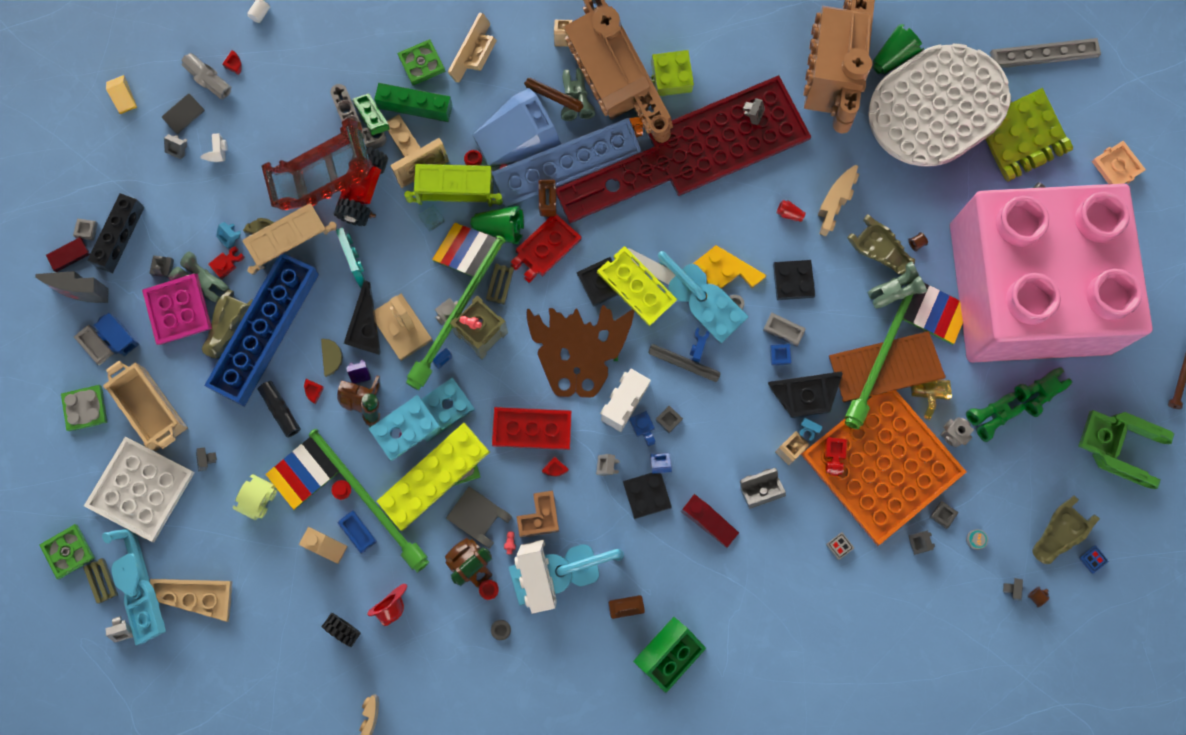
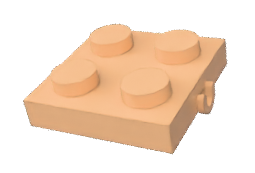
M1124 141L1112 148L1108 147L1103 151V154L1091 161L1108 184L1130 183L1136 176L1146 170Z

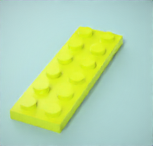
M463 422L376 502L399 530L403 531L486 457L490 451L467 424Z

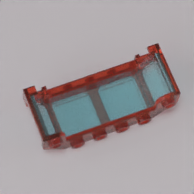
M347 118L341 122L343 126L340 128L341 133L289 162L279 161V165L276 167H272L270 162L261 165L271 206L280 210L300 208L309 203L314 206L319 201L330 198L332 194L343 191L349 185L359 183L363 178L367 177L372 162L367 154L361 123Z

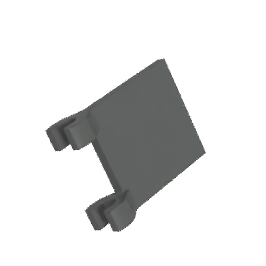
M468 487L446 519L490 549L494 542L487 538L485 534L497 517L509 523L512 516L471 487Z

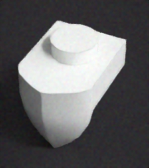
M219 133L212 134L213 151L205 153L200 157L211 162L225 161V151L228 150L227 142Z

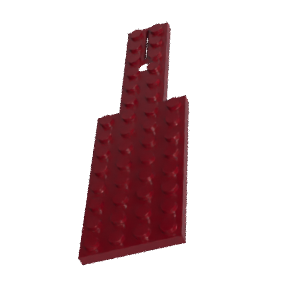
M778 75L672 120L671 136L666 142H657L652 134L649 133L648 136L654 147L556 188V196L569 223H573L668 181H671L678 196L804 143L811 139V135ZM755 98L763 100L765 107L759 125L752 124L750 117L745 116V110H743L745 103H754ZM610 179L618 181L620 184L619 189L615 192L608 191L605 187L606 182Z

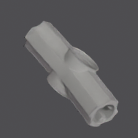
M192 53L182 58V66L194 76L193 79L198 84L208 88L220 99H224L230 94L232 87L221 79L212 67L203 63Z

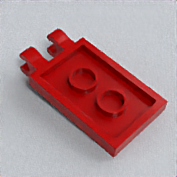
M557 214L556 216H550L516 249L518 255L511 260L510 266L516 271L524 263L529 268L524 273V279L530 283L538 273L543 277L582 237Z

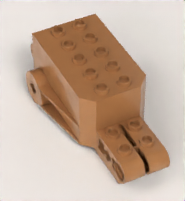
M583 0L585 6L582 8L585 15L563 26L567 34L565 40L579 68L582 70L596 100H599L598 103L604 116L608 115L610 120L634 108L638 117H643L641 120L647 134L651 133L657 142H666L671 136L670 129L673 128L671 117L627 36L618 12L612 6H608L605 0ZM650 106L652 109V113L648 110V107Z
M845 0L843 9L822 6L820 13H816L815 23L812 25L811 35H813V39H811L809 45L811 54H809L807 61L809 69H807L805 76L807 85H805L803 96H805L804 109L831 113V116H833V128L838 133H847L851 129L860 107L861 93L865 91L866 79L872 67L869 50L875 0Z

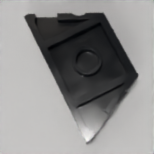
M841 371L768 382V386L791 418L825 414L831 411L843 373Z

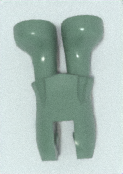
M580 68L576 69L577 81H571L569 70H564L562 79L565 94L581 101L584 105L581 112H579L580 118H593L595 116V109L588 102V93L585 89V78ZM564 106L561 110L562 120L572 121L576 119L577 112Z
M189 251L182 257L180 265L193 274H198L203 296L217 303L220 297L210 291L212 286H216L223 292H226L229 287L222 280L211 275L207 269L201 268L197 264L195 254ZM176 267L171 271L168 279L172 281L189 274L182 268Z
M911 261L906 264V272L896 279L894 277L892 280L872 288L867 293L870 299H874L873 305L878 309L896 300L904 299L906 296L926 293L927 289ZM908 283H911L910 285H908V286H906V287H904V288L901 287V286H903V285H906V284H908Z

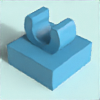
M223 222L218 225L216 237L229 249L234 246L235 240L241 235V231L234 232V224L227 225Z
M803 418L800 426L804 428L800 430L799 435L803 436L805 431H809L810 437L808 440L812 441L815 433L819 434L823 426Z

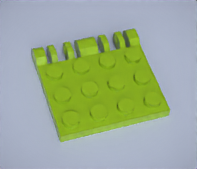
M1043 88L1011 102L1005 119L999 128L985 139L1007 182L1022 175L1020 166L1016 163L1018 160L1025 172H1029L1032 168L1035 169L1054 159L1052 150L1048 147L1049 145L1052 146L1058 157L1073 150V145L1070 139L1066 137Z

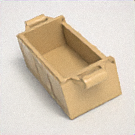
M309 203L243 239V243L256 265L248 267V272L255 275L257 271L265 269L264 264L322 232L327 235L330 231L337 230L336 223L330 222L325 227L314 207Z
M119 360L106 369L109 381L103 387L110 393L117 406L139 434L145 447L153 451H157L160 448L164 449L176 440L175 437L188 429L144 367L136 362L128 367ZM123 367L125 368V370H123L118 375L112 378V375L114 373H116Z

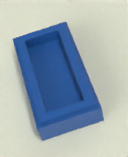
M354 510L337 522L361 554L377 542Z

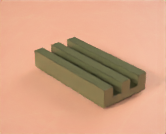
M495 264L486 296L487 301L505 305L514 272L513 267L508 268L504 265ZM501 270L495 296L493 298L491 296L495 286L496 278L498 275V271ZM505 272H509L502 299H498Z
M101 558L97 562L83 566L96 603L100 604L118 595L105 559ZM99 565L101 566L109 591L111 593L109 595L107 593L103 579L99 572ZM91 569H93V571H94L95 577H96V579H97V582H98V585H99V587H100V590H101V593H102L103 597H101L100 591H99V589H98L97 583H96V581H95V578H94V575H93Z

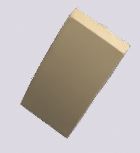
M375 694L367 697L362 705L364 709L362 715L369 719L363 721L359 729L362 732L361 735L373 734L379 711V696Z

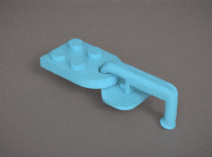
M664 251L658 253L659 263L666 265L676 275L669 283L670 292L677 300L689 302L690 310L694 317L721 344L749 318L720 287L714 284H707L706 274L697 265L688 264L681 269Z
M128 529L104 532L102 539L105 543L109 544L112 540L124 539L128 554L116 560L112 564L111 571L115 586L124 592V604L135 645L144 644L166 632L154 588L149 583V576L137 534Z
M585 544L570 548L564 558L555 554L545 555V558H548L549 561L547 566L550 577H552L555 595L566 590L571 582L581 587L596 582L599 578L598 564L614 559L620 561L624 557V553L620 549L594 556L592 548ZM516 565L509 566L519 605H524L527 594L525 588L522 589L520 584L521 571L520 569L517 570Z

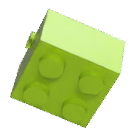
M689 50L652 54L651 67L653 75H651V80L659 96L692 92L694 82Z

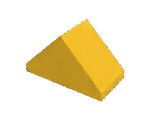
M124 75L106 83V91L119 114L137 108Z

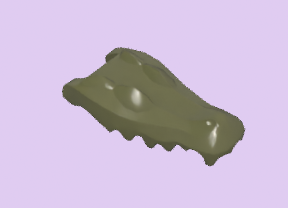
M868 214L863 219L867 227L858 238L853 233L847 237L851 245L859 253L890 267L901 276L906 272L907 263L912 261L915 264V259L911 258L904 251L901 242L895 238V234L891 232L890 228L877 222Z
M230 289L220 297L214 309L211 322L212 329L209 330L207 339L202 346V352L211 358L221 357L253 299L247 304L234 299V291Z
M1075 495L1056 509L1042 537L1032 549L1033 555L1043 564H1051L1060 554L1084 541L1094 525L1100 520L1095 514L1088 520L1083 518L1072 507L1079 500Z

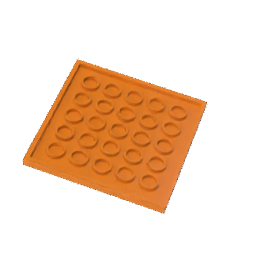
M897 390L874 395L867 400L870 410L859 429L847 426L845 424L846 419H844L801 454L877 546L967 472ZM827 437L847 439L846 459H839L840 463L844 465L842 475L830 476L829 473L825 472L826 462L831 461V458H825Z

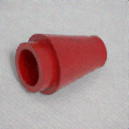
M782 200L776 212L782 218L799 222L803 221L806 212L789 200Z

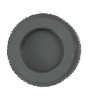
M498 620L492 624L491 634L497 640H505L511 634V626L504 620Z

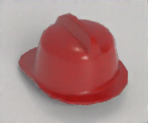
M404 583L395 588L381 602L373 606L367 615L375 616L384 626H388L396 621L404 610L401 596L406 591L407 584Z

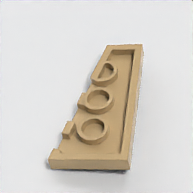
M150 579V584L154 588L159 603L229 622L232 581Z

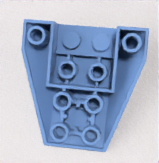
M530 88L512 96L473 134V138L489 166L516 163L561 145L552 121L538 96Z

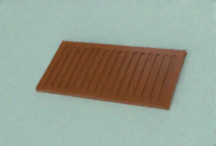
M929 331L893 340L869 397L945 379L946 375L942 369ZM883 342L829 355L833 372L842 371L843 373L839 390L844 403L859 399Z

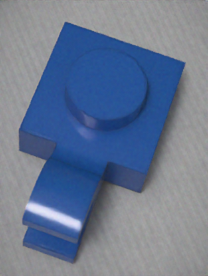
M697 328L694 333L697 345L693 344L690 355L693 356L692 360L698 363L700 362L705 342L709 337L708 330L705 336H700V328Z
M647 411L629 418L636 436L643 435L648 447L654 445L656 441L650 431L654 430L655 427Z

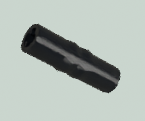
M267 381L261 384L257 390L284 435L289 438L297 434L301 428L273 382Z

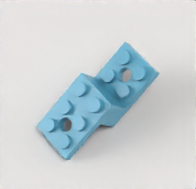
M452 377L422 399L416 395L368 429L390 461H393L423 439L429 442L475 409ZM448 399L452 400V408L444 409L443 402ZM394 429L402 431V435L398 439L391 437Z

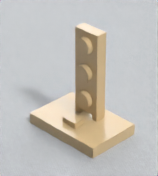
M399 114L387 121L390 128L387 131L404 156L401 160L390 165L401 188L414 182L415 164L444 165L449 162L440 138L420 148Z
M402 293L375 310L376 324L400 361L433 341Z

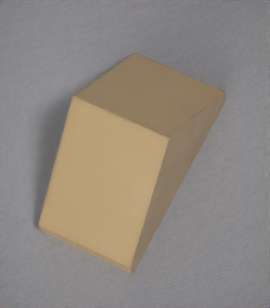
M555 20L554 46L568 47L565 40L567 34L563 26L573 22V20Z
M795 431L775 453L790 465L810 444Z

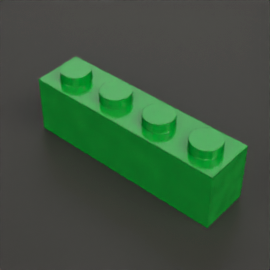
M378 83L374 98L379 109L449 122L453 106L450 96Z

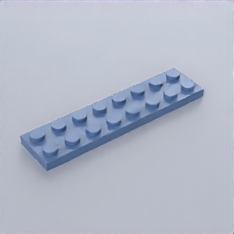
M626 118L493 171L492 175L498 191L502 195L504 206L508 207L538 195L539 180L554 179L557 187L641 153V149L630 120Z

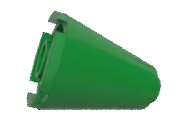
M899 24L873 59L872 68L876 73L886 74L924 50V48H920L922 42L910 28L905 30L903 28L904 24Z
M520 206L475 213L474 217L471 218L470 225L476 231L492 237L502 236L506 242L519 244L523 234H520V228L524 229L523 210L519 209Z

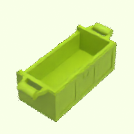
M415 164L414 191H406L404 193L408 203L416 202L419 205H422L423 201L488 203L489 207H492L494 204H503L502 195L500 193L493 194L494 179L491 166Z

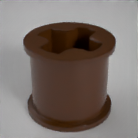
M922 232L908 239L909 245L914 251H918L921 247L928 245V240Z
M1040 586L1032 590L1027 596L1037 605V608L1045 604L1050 598L1040 589Z

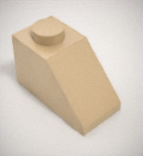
M310 527L307 528L299 543L300 546L339 564L348 547Z

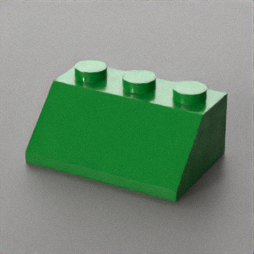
M673 617L633 662L657 686L667 693L704 652L706 647L684 624Z

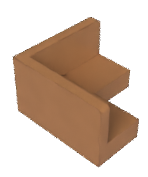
M553 490L533 493L536 513L517 516L520 538L559 532Z

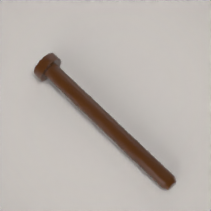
M1186 353L1173 399L1169 400L1168 406L1173 409H1182L1183 407L1181 399L1186 385Z

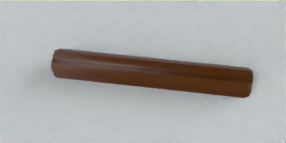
M527 78L524 82L526 88H530L532 91L576 112H581L584 107L581 101L532 78Z

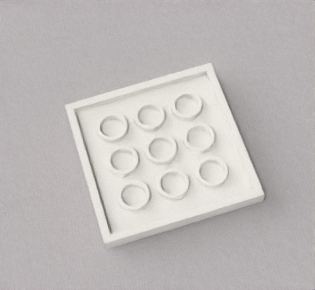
M125 437L84 506L141 537L155 542L195 472Z

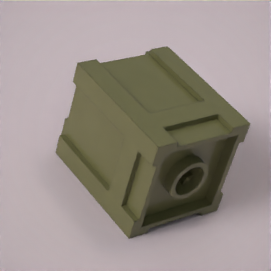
M478 295L458 318H454L450 322L454 334L459 339L462 338L475 350L476 355L481 360L501 337L504 338L508 334L506 321L483 303V300ZM466 316L467 318L475 317L479 320L482 319V326L475 330L470 329L468 325L462 324L459 321L460 317Z

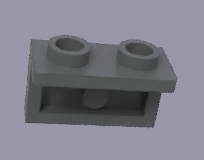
M776 468L766 469L759 474L749 475L740 480V491L749 509L786 496Z

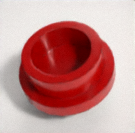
M470 150L465 154L464 162L466 165L480 166L482 164L483 158L479 151Z
M339 480L333 484L331 491L336 499L344 500L350 496L352 488L347 481Z
M485 580L480 584L479 593L482 598L491 600L498 595L499 587L495 581Z

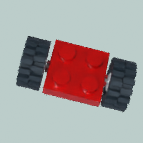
M361 145L356 147L352 158V163L356 167H350L347 173L345 184L334 211V216H337L336 218L358 226H365L367 224L371 210L366 205L361 204H370L379 175L385 171L389 159L387 155L379 152L378 149H373V147L368 148Z

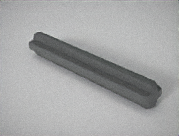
M655 344L650 346L648 353L652 356L714 382L719 380L721 373L717 370Z

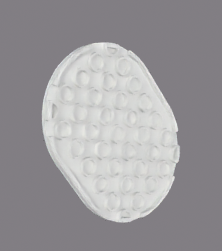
M954 43L952 45L941 46L940 44L930 47L893 70L877 85L869 104L870 128L880 146L891 156L902 162L925 167L949 163L969 151L999 128L1005 119L1011 101L1008 79L999 64L979 49L977 51L967 47V45Z

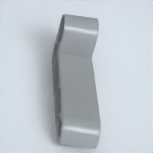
M342 84L334 85L330 93L354 151L359 146L356 145L358 141H364L360 144L361 146L373 147V149L385 145L387 139L384 132L378 133L381 134L380 137L373 138L374 135L371 134L367 127L362 128L346 87ZM339 95H342L344 100L340 101ZM350 109L348 113H343L345 110ZM352 125H357L356 128L349 129Z

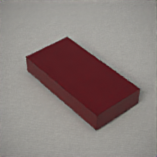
M79 237L46 254V257L53 271L58 272L89 256L90 253L83 239Z

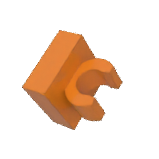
M643 117L629 118L636 137H641L643 134L642 127L644 126L641 120Z

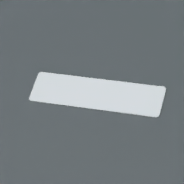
M628 248L662 282L669 285L670 281L676 276L669 268Z

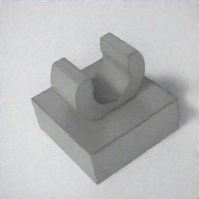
M598 455L596 475L618 474L619 471L614 470V464L620 463V461L615 459V455Z
M121 616L113 618V626L106 628V636L114 643L133 637L131 627L125 620L122 621Z

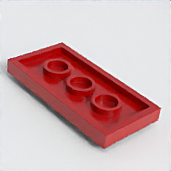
M494 407L492 447L570 450L572 411Z

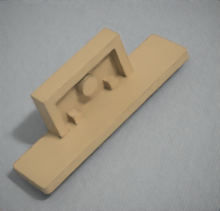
M483 13L478 14L448 70V74L455 82L459 83L467 68L481 71L497 41L494 36L485 35L490 22Z

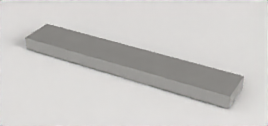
M1093 38L993 49L990 55L1001 68L1097 58L1101 55L1098 39Z

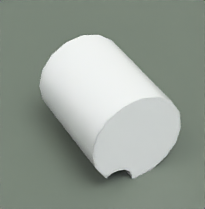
M256 0L248 11L247 16L253 21L260 23L270 9V6L264 0Z

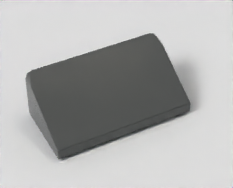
M188 93L162 116V119L176 134H179L205 110Z

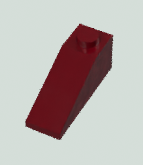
M695 494L681 510V513L726 548L729 547L739 534L720 514Z

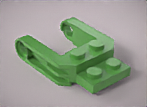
M1095 410L1089 411L1078 447L1093 453L1092 456L1098 468L1141 486L1158 489L1161 479L1149 475L1147 471L1120 461L1117 457L1120 455L1127 430L1162 444H1172L1175 434L1170 430L1127 412L1109 417Z

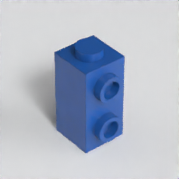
M110 313L101 316L98 322L94 324L98 330L96 332L103 341L107 340L110 343L108 347L116 355L119 353L125 357L139 345L119 320Z

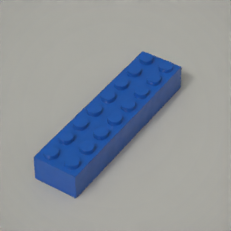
M285 253L278 256L204 386L245 407L319 276L314 267Z

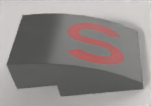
M75 271L35 275V278L66 297L84 302L108 303V288L94 277L83 278Z

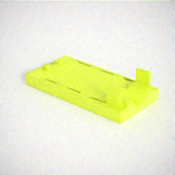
M624 246L614 255L613 258L615 260L612 263L607 261L597 270V273L650 327L677 299Z

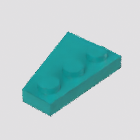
M342 227L337 229L336 233L351 272L361 289L365 280L362 273L364 268L361 261L356 259L359 257L356 248L351 247V244L354 243L350 233L346 234Z

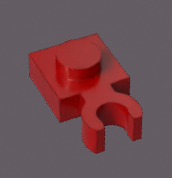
M236 246L229 250L227 256L222 252L208 264L221 279L236 269L235 262H240L245 258L242 253L234 256L238 251Z

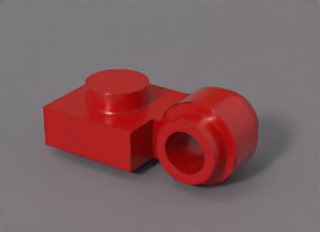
M826 438L825 458H831V461L826 462L825 472L829 473L830 476L843 474L844 465L840 463L839 459H846L847 439Z

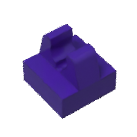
M360 360V363L354 365L352 362L347 366V373L353 384L371 380L370 372L364 360Z

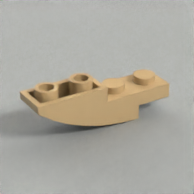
M854 165L839 177L824 199L818 212L819 216L824 217L820 235L827 236L829 231H833L836 221L833 220L835 214H839L841 205L844 206L847 200H851L854 190L851 189L852 185L856 184L859 173H856L857 165Z

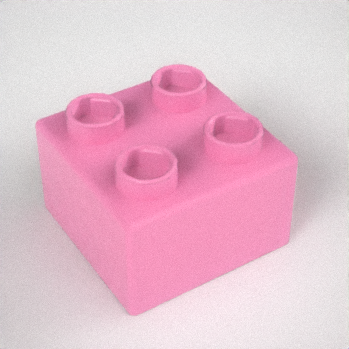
M1105 184L979 191L950 223L958 294L963 318L962 326L966 358L969 362L1112 355L1152 332V320L1129 185Z

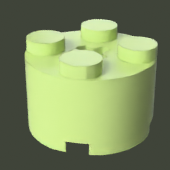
M252 474L250 477L253 479L250 482L246 481L235 499L238 505H233V510L253 520L263 519L268 510L266 505L269 500H274L277 490L274 489V484Z

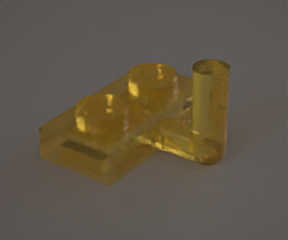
M941 379L911 387L912 397L928 398L929 405L924 414L925 419L930 420L937 406L936 399H951L950 380Z

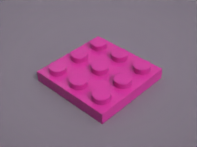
M194 273L142 290L156 345H162L212 329L198 274Z

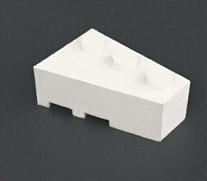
M630 369L628 373L624 372L619 381L621 385L618 389L615 388L613 390L608 405L605 404L600 412L602 415L601 421L619 432H622L651 382L650 379L633 369Z
M544 540L522 544L517 557H515L517 570L520 569L522 575L520 577V584L522 589L525 588L527 594L525 596V604L527 608L530 607L531 614L555 609L557 604L552 577H550L547 566L549 561L548 558H545L543 546H545Z

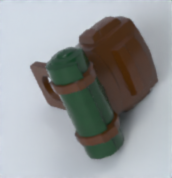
M376 376L370 389L341 380L337 392V400L341 407L349 411L356 410L362 413V418L369 427L380 420L379 401L376 397L381 385L380 376Z
M465 538L456 544L445 556V563L453 572L451 579L454 584L462 586L466 582L471 581L479 588L483 581L492 577V573L486 567L487 563L492 560L491 552L486 548H480L473 539ZM477 573H485L481 580H476Z

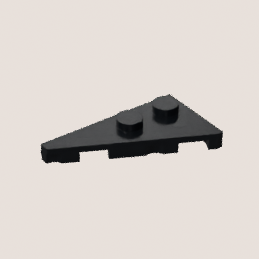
M364 280L343 344L380 355L371 283Z

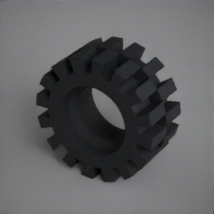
M331 613L321 626L327 633L349 647L353 646L361 634L354 626L334 613Z

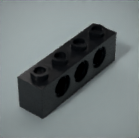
M119 193L87 260L96 268L110 273L114 272L144 210V206L137 199Z

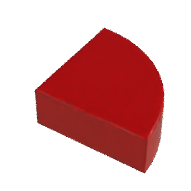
M231 50L222 65L239 75L242 63L237 53Z
M305 379V394L312 403L316 404L324 387Z
M556 457L542 469L544 474L553 477L564 475L569 471Z

